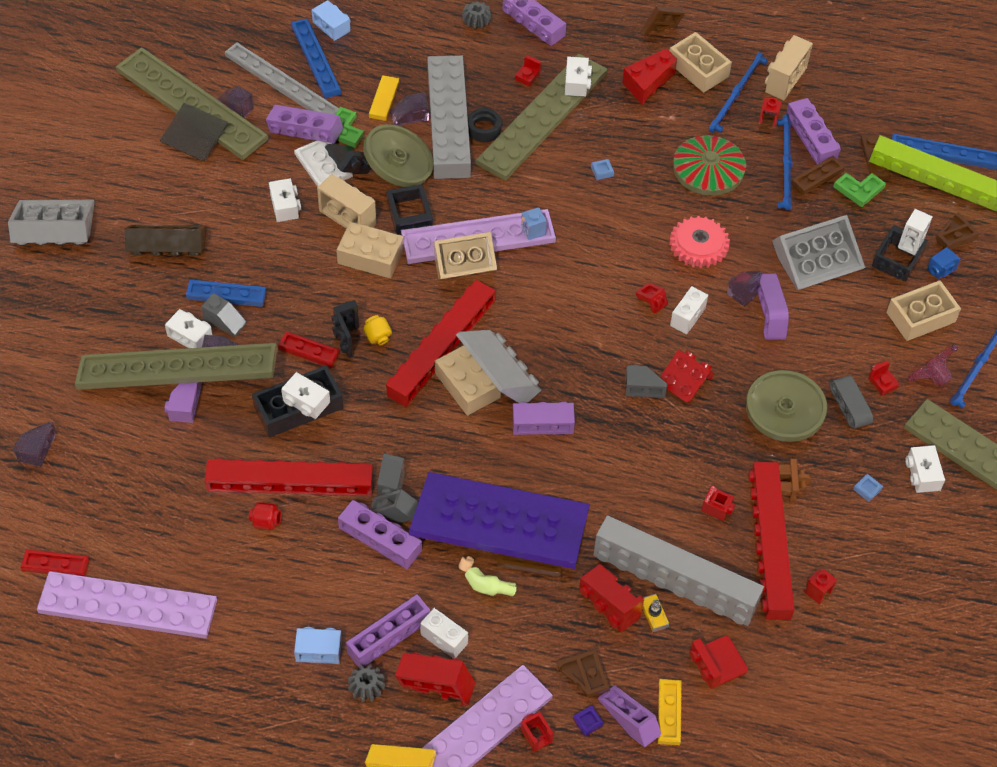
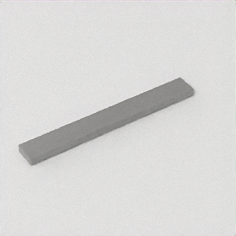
M236 42L225 51L227 58L305 109L334 115L338 111V107Z

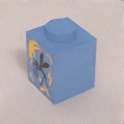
M539 207L522 212L521 228L528 241L546 235L547 221Z

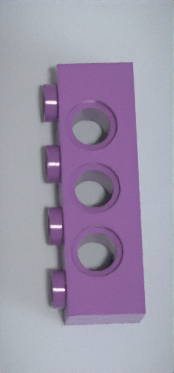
M503 0V11L506 14H509L518 23H521L550 46L565 37L566 23L537 1Z
M805 98L789 103L786 114H789L793 128L816 164L823 162L831 156L838 159L841 150L840 145L835 141L831 131L824 124L823 118L818 115L815 106L811 104L809 99Z
M274 105L266 118L271 133L328 143H335L343 129L339 115L281 105Z
M352 500L338 517V524L341 530L407 570L422 552V541L419 537L410 536L400 525L392 524L382 514L372 512L363 503H357ZM396 542H402V544H400V545H396V544H394V543H396Z
M415 595L347 641V654L358 668L360 664L365 667L419 630L420 623L430 613V609L418 595Z

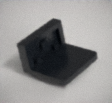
M326 144L325 149L328 155L334 160L341 172L368 174L372 169L365 158L364 152L354 151L351 146Z
M355 300L333 307L334 315L331 316L334 325L332 327L335 338H339L340 349L342 353L347 354L348 358L352 357V341L349 332L359 328L358 305Z

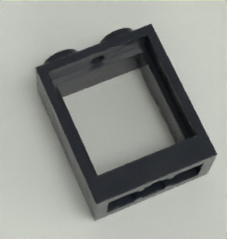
M423 184L386 191L387 205L397 235H401V230L433 226V217ZM416 199L421 200L424 214L403 218L398 217L395 203Z
M893 225L877 251L872 267L907 282L923 255L928 240L924 239L911 263L906 267L884 257L891 243L896 246L899 245L904 229Z

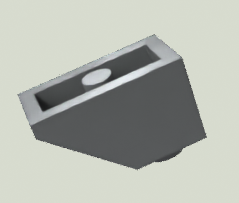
M214 293L201 306L205 321L234 337L247 324L229 301Z
M627 365L625 396L665 398L667 389L665 381L647 366Z
M384 453L377 483L378 495L402 489L405 481L404 458Z
M400 489L374 497L370 510L374 513L382 514L387 521L403 523L413 520L418 501Z

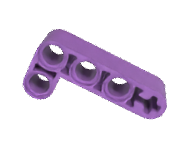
M756 274V290L765 316V340H785L789 313L777 274Z

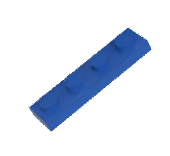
M189 280L186 298L187 300L206 301L214 293L229 301L230 304L263 307L266 287Z

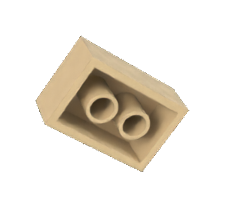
M696 32L670 47V52L677 58L676 70L703 93L729 77L732 62Z
M793 35L790 41H786L783 51L778 52L775 62H771L767 72H769V75L765 80L767 85L766 93L785 100L807 69L813 43Z
M333 174L317 187L319 211L346 229L350 222L372 228L376 226V208L372 197L366 196L356 187H352L342 178H338Z
M350 222L337 248L338 264L391 279L404 251V236Z
M491 232L432 242L438 280L497 270Z
M939 280L892 298L886 313L905 340L909 341L955 323L961 308Z
M465 346L435 360L436 376L467 416L501 398V392Z

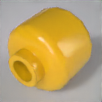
M375 315L365 321L363 330L371 344L384 345L389 341L392 330L384 317Z

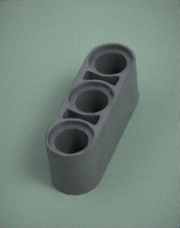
M848 375L831 380V392L849 426L852 429L872 424V412L853 377Z

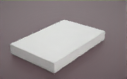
M315 141L294 150L296 157L317 187L331 174L343 180L353 177L352 173L341 172L334 160L328 155L325 146L332 143Z

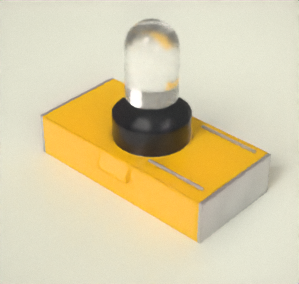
M657 595L644 597L642 609L652 632L668 628L669 622Z

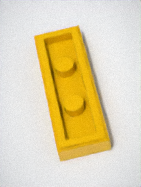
M382 75L369 112V118L387 121L400 83L399 78Z
M659 679L658 725L662 735L658 737V744L680 745L681 680Z
M372 744L365 764L366 767H432L437 754L433 749Z

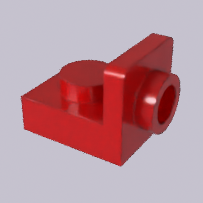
M526 55L524 57V65L515 74V80L530 87L541 73V61Z
M649 282L635 292L638 299L650 304L653 313H657L668 305L664 288Z
M888 360L883 363H876L871 368L868 378L882 396L899 387V382L888 370L890 366Z

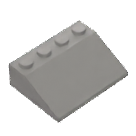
M19 200L8 221L10 242L19 245L27 243L39 245L55 243L60 245L67 242L84 244L88 242L91 233L94 200Z
M847 215L797 230L772 240L778 259L797 290L865 268Z
M491 330L458 332L456 334L500 392L518 403H528L541 391L537 385L539 381L534 375L527 373L528 367L521 360L518 361L515 358L516 352L510 346L507 347L504 344L506 340L499 332L495 334Z

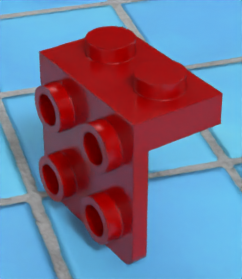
M678 349L660 378L667 383V390L689 403L706 378L712 380L715 373L710 371L712 367L704 361L701 364L695 361L696 356L686 350L683 353Z
M723 636L705 645L701 639L692 642L689 652L690 657L696 663L703 680L707 682L710 689L747 673L748 668L728 636Z

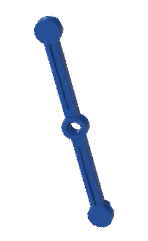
M758 52L755 60L739 84L735 85L731 96L717 117L712 121L709 132H722L723 126H720L719 123L735 99L738 98L741 90L757 66L761 63L767 64L768 59L764 58L763 53Z
M785 114L782 119L777 120L779 126L784 125L783 202H778V208H785L788 211L792 210L791 167L793 164L790 151L791 119L789 114Z
M997 330L983 352L975 358L974 366L956 394L950 399L949 403L952 406L958 405L960 408H963L966 405L963 401L964 394L982 365L989 359V354L997 343Z

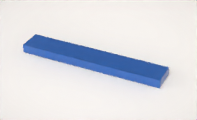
M308 19L291 22L292 30L324 99L340 95L341 89Z
M892 134L891 140L940 159L997 170V152Z

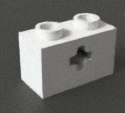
M567 57L565 95L586 96V91L591 86V79H588V76H591L592 66L588 65L589 58Z
M291 178L269 182L276 221L298 219V211L301 210L300 200L295 198L298 196L296 185L292 186Z
M915 209L905 225L898 248L916 255L926 237L932 216Z
M691 286L672 312L670 326L688 334L706 309L708 294Z
M181 309L165 324L167 336L187 348L205 347L213 338L211 326L207 322L200 321L190 312H184Z
M297 372L281 389L283 401L288 406H294L305 416H311L314 419L330 403L328 390Z
M935 445L911 447L908 456H906V466L910 468L911 483L915 485L916 492L941 491L945 478Z
M435 608L420 623L421 635L452 658H456L468 644V632Z

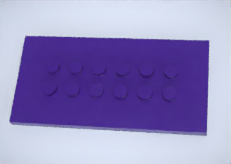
M428 472L409 529V535L575 569L590 504Z

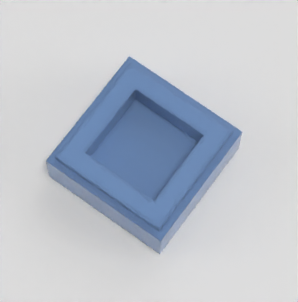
M609 159L591 163V169L596 180L614 176V170Z
M866 474L854 486L853 490L870 502L882 490L883 486Z

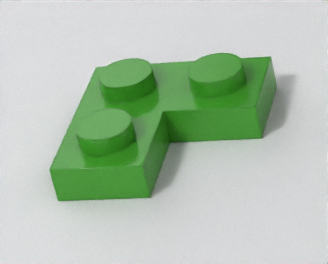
M340 107L335 115H339L343 129L336 141L356 148L364 137V131L351 126L357 118L356 112Z
M845 173L834 183L833 187L857 205L863 207L885 188L886 183L872 173L861 183Z

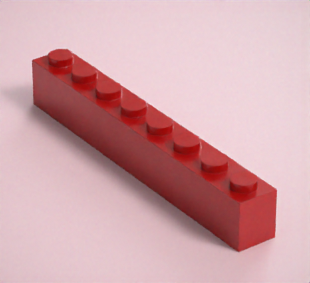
M475 280L472 285H468L462 297L456 299L451 310L445 312L440 323H436L428 337L425 336L422 339L417 350L411 352L406 363H402L394 377L388 379L386 383L387 396L407 407L435 374V360L454 351L461 343L456 334L458 332L471 331L495 302V290L478 280Z
M217 458L207 460L205 485L206 490L210 492L372 496L373 464L326 463L322 461L317 463L304 461L285 462L282 460L275 462L264 460L244 461L242 459L223 460Z
M754 462L752 470H749L748 480L752 482L753 487L750 489V499L754 500L752 518H756L754 536L758 538L755 552L760 558V561L757 562V572L761 574L762 580H759V584L764 586L761 611L765 612L766 620H791L794 613V601L779 463Z

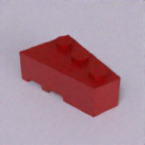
M666 48L625 67L622 83L643 105L646 99L656 92L657 88L663 86L675 74L677 58Z
M599 564L580 578L579 590L585 598H589L593 602L595 609L599 613H603L607 617L609 624L622 633L641 618L644 598L641 596L636 598L632 595L629 586L625 585L622 587L616 582L618 578Z
M416 652L412 654L403 653L395 673V677L402 687L428 694L429 691L442 694L441 699L448 700L449 697L461 700V705L464 706L469 705L476 684L464 662L460 659L452 658L449 660L436 655L429 657Z

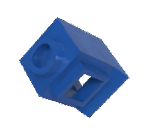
M946 247L931 257L927 270L937 279L944 278L952 271L957 270L960 258Z

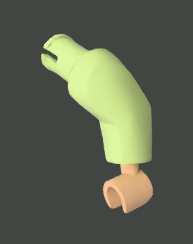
M468 556L467 559L461 558L459 569L466 572L465 577L475 591L494 596L497 593L508 596L515 595V583L501 581L497 576H485L479 568H472L474 562L472 557Z

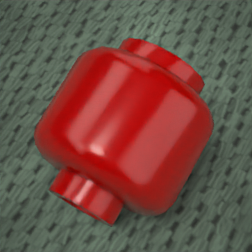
M258 502L249 511V521H252L256 529L273 530L281 522V510L278 509L276 504Z

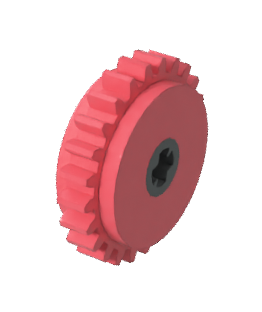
M691 216L689 220L683 219V223L678 222L677 227H673L669 245H671V251H674V256H679V261L683 260L685 265L690 264L693 268L695 266H699V268L706 266L709 268L710 264L715 266L717 261L722 262V258L726 257L730 239H728L729 234L725 233V228H720V223L716 224L714 219L709 220L707 217L700 218V216L693 218Z

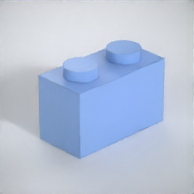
M328 0L312 9L313 23L334 41L350 32L351 21L348 15L342 13L336 5H333Z
M312 627L297 628L294 652L296 662L340 664L341 630L326 628L325 630Z

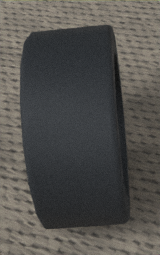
M479 108L471 112L468 116V132L470 137L479 142L495 140L501 132V117L499 114L488 108ZM479 121H489L495 126L482 130L475 127L474 124Z

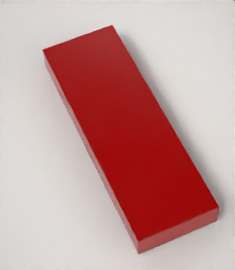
M288 331L285 332L278 344V350L323 366L327 365L329 368L333 367L340 354L339 349Z
M26 549L20 568L24 572L48 574L51 571L85 577L90 559L88 556Z

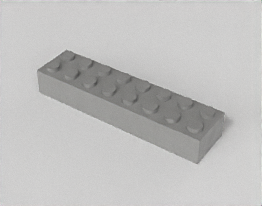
M463 55L428 57V85L434 179L471 178Z
M608 515L596 535L594 556L600 561L609 562L622 571H629L635 574L639 579H646L659 588H666L679 597L692 600L698 606H705L718 615L727 616L737 624L749 626L758 607L764 586Z

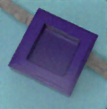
M592 705L573 716L574 722L584 737L604 725V722Z

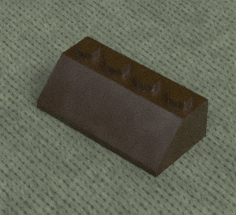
M131 224L125 228V251H131L132 255H141L142 252H150V255H161V252H169V255H180V252H188L190 256H197L199 252H203L205 249L207 225Z

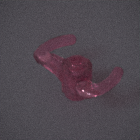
M951 345L926 363L927 368L923 366L910 374L907 378L908 381L913 382L920 378H931L935 384L942 386L953 377L951 376V371L946 366V358L958 350L957 345Z

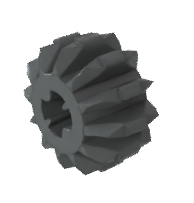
M471 1L470 4H465L462 11L464 24H467L468 28L474 27V29L477 27L482 29L483 26H488L491 19L489 6H486L485 2L479 3V1L476 3Z
M360 664L359 671L353 669L352 676L348 677V683L350 684L348 690L353 692L354 699L361 696V702H364L366 698L373 702L374 696L380 697V690L385 689V683H383L385 677L383 674H380L378 667L372 670V665L369 664L364 669Z

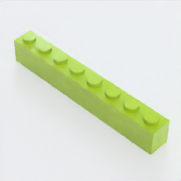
M879 136L869 162L997 211V180L884 136Z

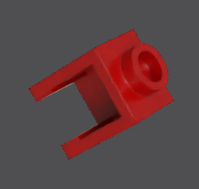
M764 98L758 123L762 124L764 114L775 116L772 126L776 127L782 101H778L775 98Z
M712 485L703 501L701 511L724 521L727 514L731 515L736 504L733 503L734 496L720 491Z
M824 568L821 571L817 570L809 578L806 585L807 588L803 592L820 605L823 602L825 593L831 594L833 592L837 579Z
M541 712L528 714L522 719L520 730L531 746L533 753L553 742L554 733ZM538 728L542 734L537 738L531 733V730Z

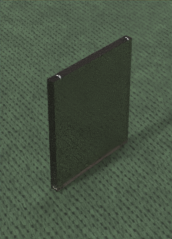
M183 103L160 139V142L205 162L229 123Z

